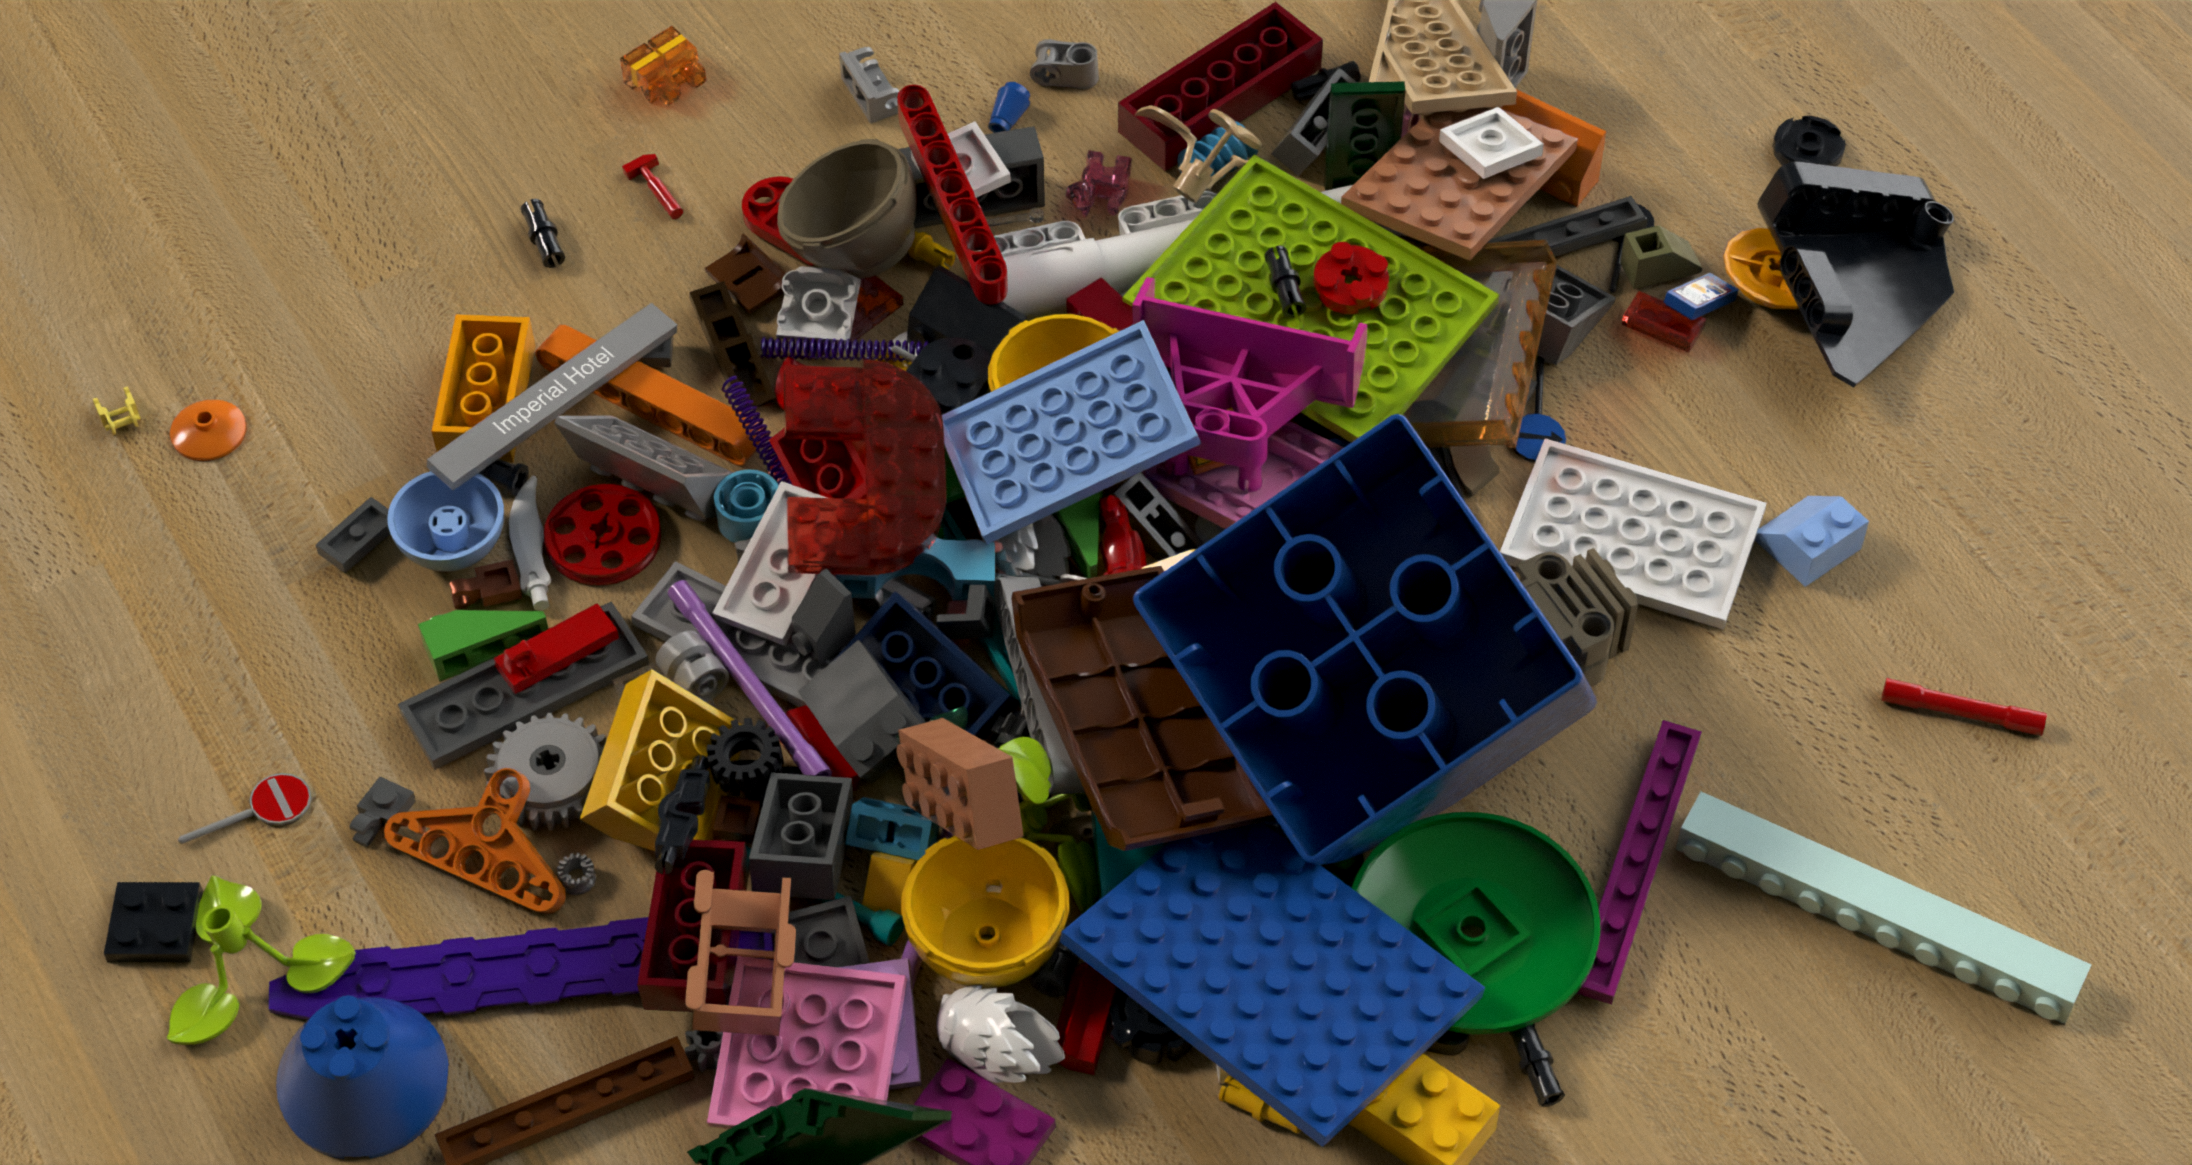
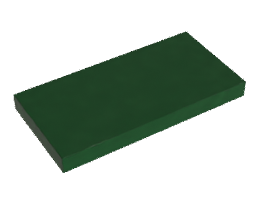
M1405 81L1331 83L1324 178L1325 191L1354 185L1401 139L1406 92Z

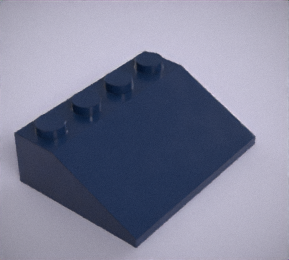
M896 591L836 657L838 658L856 641L860 640L926 722L944 718L981 740H985L992 733L990 730L999 715L1006 718L1020 703L909 600Z

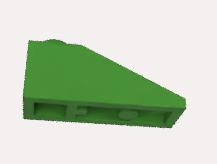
M1102 491L1052 514L1062 525L1065 531L1064 535L1071 548V556L1084 578L1098 577L1099 500L1103 498Z
M454 610L443 615H436L418 624L424 648L439 682L503 654L505 649L517 645L522 640L527 641L549 629L543 611Z

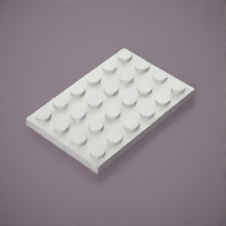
M1545 438L1500 553L1507 563L1514 567L1544 552L1560 554L1572 566L1575 556L1581 554L1586 560L1587 550L1594 548L1603 560L1606 559L1611 563L1617 578L1624 587H1628L1634 592L1638 604L1724 629L1767 503Z

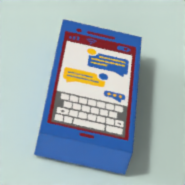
M1708 273L1667 291L1664 303L1690 320H1694L1735 301L1739 289L1714 274Z

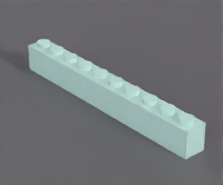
M1702 791L1680 829L1676 850L1684 853L1688 858L1694 861L1705 862L1722 870L1732 878L1742 879L1754 884L1767 894L1780 896L1794 902L1807 912L1823 915L1838 922L1840 926L1847 930L1863 933L1876 939L1885 947L1903 951L1916 957L1918 961L1925 965L1936 966L1952 973L1965 983L1976 984L1992 991L2005 1001L2016 1002L2032 1009L2045 1019L2056 1020L2063 1024L2066 1023L2092 965Z

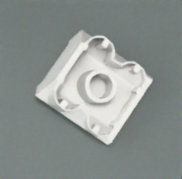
M801 266L796 270L786 273L782 280L784 299L782 308L778 312L776 337L782 339L786 337L788 341L792 337L795 341L801 338L802 342L805 338H808L809 342L812 338H815L816 342L821 338L823 343L827 338L830 340V343L835 338L837 343H839L840 339H843L844 343H846V340L850 339L861 279L845 271Z

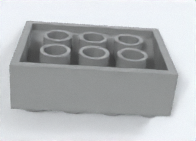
M612 415L556 417L554 424L577 457L591 464L590 469L604 476L616 475L623 479L621 484L627 488L636 491H643L645 489L654 493L653 499L655 501L672 507L677 504L685 508V514L695 520L706 522L707 518H717L714 502L716 487L722 479L734 472Z

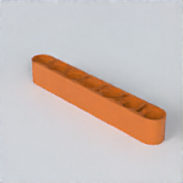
M559 325L535 351V356L545 369L553 372L597 340L569 326ZM636 361L592 392L732 464L743 466L756 452V447L752 445L753 441L749 440V435L745 433L746 429L742 427V423L739 422V417L735 415L732 407L640 361Z

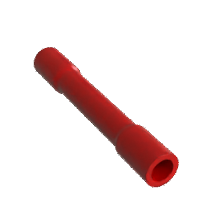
M1887 677L1881 701L1911 708L1930 709L2002 725L2010 730L2037 736L2043 735L2047 713L2013 705H1999L1927 689L1918 684Z

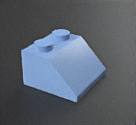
M1807 496L1759 528L1755 541L1806 587L1862 548L1869 521L1841 496Z

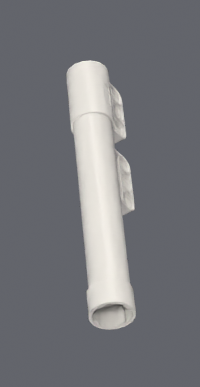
M1353 185L1326 190L1321 193L1341 204V196ZM1204 191L1197 203H1193L1180 195L1124 208L1118 214L1120 235L1096 241L1094 238L1085 239L1079 225L1071 221H1060L995 235L994 238L1005 260L1008 271V293L1002 302L1027 316V321L1049 315L1067 314L1066 299L1101 277L1119 294L1127 292L1217 194L1211 191ZM1375 223L1381 226L1382 228L1388 230L1389 232L1395 234L1398 237L1407 236L1393 229Z

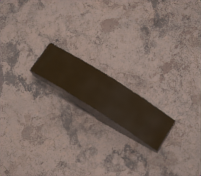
M725 281L689 292V298L725 381L732 376H737V379L727 384L728 388L736 382H743L742 388L747 389L745 394H750L749 400L754 401L752 406L759 407L776 401L775 393L751 333L748 334L738 307H735Z

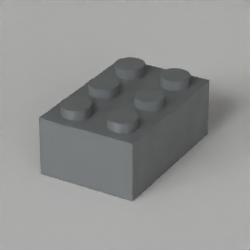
M771 773L749 856L752 892L781 894L782 879L791 878L790 897L835 900L847 849L845 842L852 804H854L852 778Z

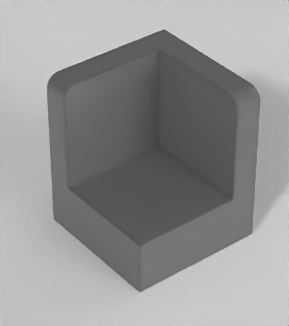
M969 585L968 600L950 601L947 614L937 615L936 624L950 639L992 638L995 614L994 599L985 585Z

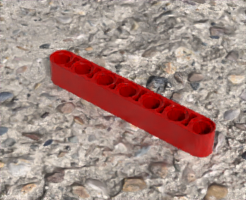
M907 85L899 91L897 96L900 127L975 296L984 304H998L1006 298L1008 293V271L1005 260L930 93L921 85Z

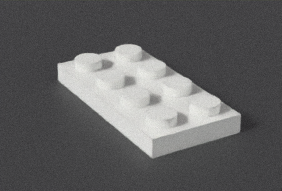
M781 481L712 613L715 620L786 646L793 632L792 616L820 572L827 566L837 546V536H842L853 515L851 506Z

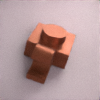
M513 559L475 567V577L460 578L450 582L455 609L467 608L480 598L484 607L522 599L521 587Z

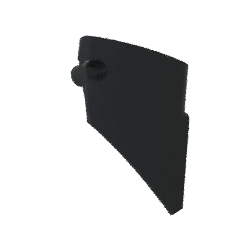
M1789 162L1776 171L1757 203L1758 209L1781 253L1780 270L1832 375L1853 388L1900 348L1954 294L1944 242V234L1953 223L1954 216L1946 206L1936 202L1923 178L1805 162Z

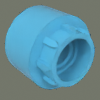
M740 470L729 474L718 484L714 493L717 522L720 532L729 541L735 543L747 540L753 536L779 486L773 477L758 470Z

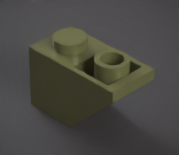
M1660 225L1625 233L1620 263L1633 289L1702 273L1703 268L1689 241Z

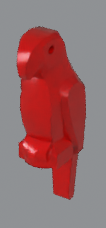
M1115 495L1100 498V511L1106 526L1103 539L1100 542V549L1107 570L1104 575L1138 570L1147 566L1143 542L1138 532L1132 531L1128 512L1123 502Z

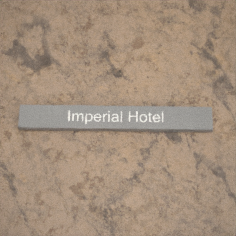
M650 303L427 459V468L450 489L455 490L553 421L557 416L563 414L677 333V324L653 303Z

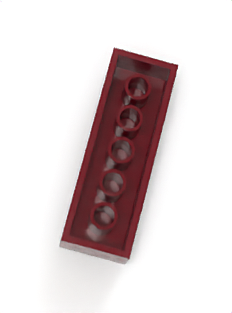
M1275 1L1119 101L1118 132L1166 171L1177 164L1178 154L1187 148V142L1179 133L1166 125L1148 117L1135 116L1139 109L1152 105L1167 111L1188 127L1190 132L1197 138V141H1200L1203 136L1210 134L1215 128L1221 127L1209 118L1208 114L1212 109L1221 111L1234 121L1240 123L1290 90L1293 82L1309 77L1319 71L1322 66L1323 39Z

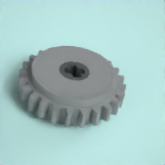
M547 713L546 718L538 719L533 715L531 716V722L526 724L520 721L516 722L517 729L515 731L505 730L503 732L505 741L503 743L494 742L495 754L487 755L486 759L489 767L484 769L487 780L486 785H488L493 774L503 768L519 771L529 780V797L516 824L521 826L525 821H529L532 830H537L539 825L543 824L547 825L548 830L551 831L554 829L555 824L562 823L565 828L570 827V821L575 818L582 822L580 816L606 743V736L604 734L598 735L594 724L585 728L584 720L581 717L577 718L574 722L570 721L567 713H564L561 718H553L552 713ZM508 777L502 782L500 793L504 799L512 798L518 792L519 783L515 777Z

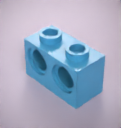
M863 797L852 804L845 845L919 860L925 855V850L937 842L940 826L908 806Z

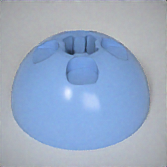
M431 471L421 474L409 481L397 492L388 511V528L400 551L414 563L435 571H457L479 562L497 543L504 523V505L501 494L489 479L479 473L455 490L450 489Z

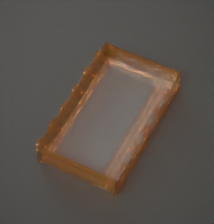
M1547 240L1486 243L1470 261L1435 246L1420 247L1424 252L1498 293L1499 302L1403 416L1408 419L1426 447L1506 445L1507 448H1516L1557 260Z

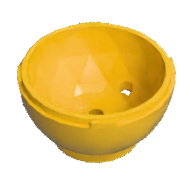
M1056 314L1035 318L1030 321L1025 320L1010 329L1009 334L993 352L988 366L990 392L1119 332V330L1113 329L1107 324L1092 318L1074 314Z
M956 836L949 839L943 838L925 850V855L918 860L908 875L901 894V914L910 943L921 959L939 976L964 986L982 985L981 989L999 988L1015 984L1042 967L1060 943L1061 932L1066 927L1070 911L1069 890L1064 874L1059 868V863L1044 847L1040 848L1038 845L1023 838L980 850L975 849ZM991 885L1000 886L1001 892H987V889ZM984 935L994 936L990 940H984L981 938V936Z

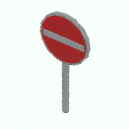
M279 773L270 775L259 781L252 790L250 809L182 835L178 838V842L184 844L254 815L258 820L268 825L281 826L293 823L303 817L310 807L312 797L309 786L302 778L293 774Z

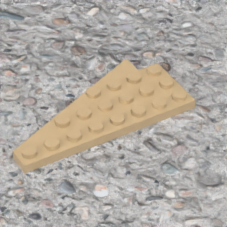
M1456 0L1388 1L1369 82L1405 81V104L1411 114L1421 116L1441 111L1464 112L1472 108L1486 107L1494 109L1496 107L1500 108L1503 105L1516 104V89Z

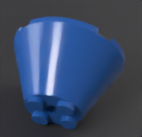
M342 996L319 1009L288 1043L281 1057L277 1072L276 1091L278 1103L290 1129L302 1142L315 1151L339 1159L369 1156L370 1159L381 1157L411 1143L428 1128L437 1116L447 1093L448 1055L435 1027L426 1017L412 1007L385 998Z

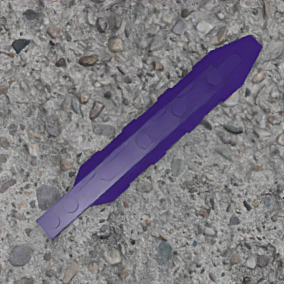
M648 917L610 921L608 925L558 930L556 927L527 930L522 935L475 940L473 937L443 940L441 944L391 949L389 946L355 950V958L342 976L322 991L316 993L298 992L288 983L287 975L269 981V1011L274 1014L309 1020L325 1005L336 1001L342 996L350 995L355 998L376 997L391 999L408 1005L421 1014L443 1012L445 1015L475 1012L477 1008L528 1003L532 1006L558 1003L562 998L612 993L613 996L639 993L637 983ZM741 931L738 949L774 951L773 933Z

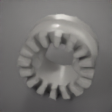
M572 853L569 857H563L564 860H561L557 867V874L565 887V891L573 895H580L590 891L596 882L594 864L590 857L587 858L585 854L581 856L580 853H577V855ZM574 869H582L585 877L582 876L581 880L578 878L575 881V879H571L568 873Z

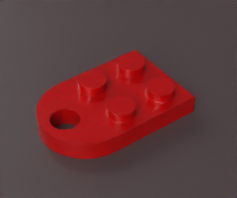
M783 176L769 177L753 184L745 192L742 199L743 220L747 228L762 239L813 267L814 264L798 255L781 237L777 224L779 199L793 178ZM761 197L772 198L768 203L756 202Z

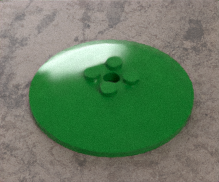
M1451 812L1413 822L1387 837L1371 852L1362 864L1352 886L1353 890L1485 987L1483 997L1447 1031L1477 1035L1497 1034L1518 1030L1542 1021L1567 1004L1586 981L1597 955L1600 939L1599 908L1591 884L1581 867L1563 847L1546 834L1532 826L1504 816L1482 812ZM1466 925H1476L1482 929L1483 934L1479 937L1471 938L1464 935L1461 928Z

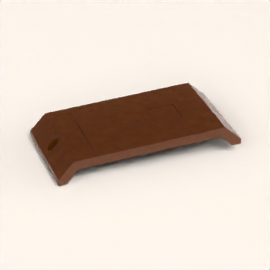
M1162 566L1014 591L1011 597L1016 638L1108 844L1123 851L1276 820L1134 605L1133 597L1135 592L1163 573Z

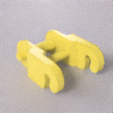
M128 386L123 388L127 399H125L126 406L108 412L107 408L101 407L98 398L93 399L106 431L111 430L113 436L116 435L115 429L133 423L135 427H139L137 420L141 418ZM129 412L130 416L112 422L111 417Z

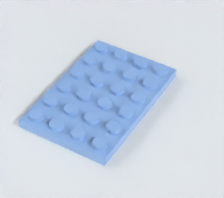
M1144 320L934 419L979 530L987 544L1201 444Z

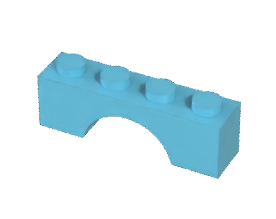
M862 535L837 536L836 579L852 593V598L875 599L878 591L886 582L907 574L924 575L938 581L946 588L953 601L968 600L969 585H985L993 597L995 584V542L987 544L985 541L978 539L959 541L943 540L940 538L905 539L899 536L889 538L864 537Z

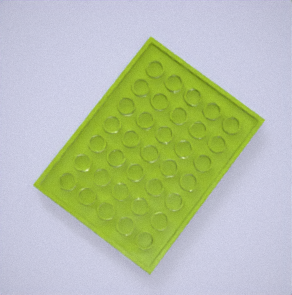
M1255 154L1122 297V301L1132 306L1146 277L1155 279L1154 298L1344 340H1352L1359 323L1367 324L1364 364L1354 407L1349 408L1315 400L1301 411L1304 415L1351 443L1389 416L1394 414L1403 415L1499 302L1498 293ZM1347 242L1350 245L1366 247L1386 258L1389 273L1388 292L1384 300L1377 307L1371 310L1370 306L1359 309L1358 314H1342L1329 309L1320 301L1319 293L1316 291V288L1314 289L1313 284L1315 265L1323 254L1331 250L1335 243ZM1276 246L1286 247L1292 268L1298 272L1301 280L1299 288L1306 303V311L1301 316H1298L1295 305H1291L1295 318H1287L1283 315L1278 294L1273 292L1270 285L1272 276L1264 254L1268 249L1273 248L1276 259H1279ZM1354 275L1345 276V282L1351 284L1354 280L1361 281Z

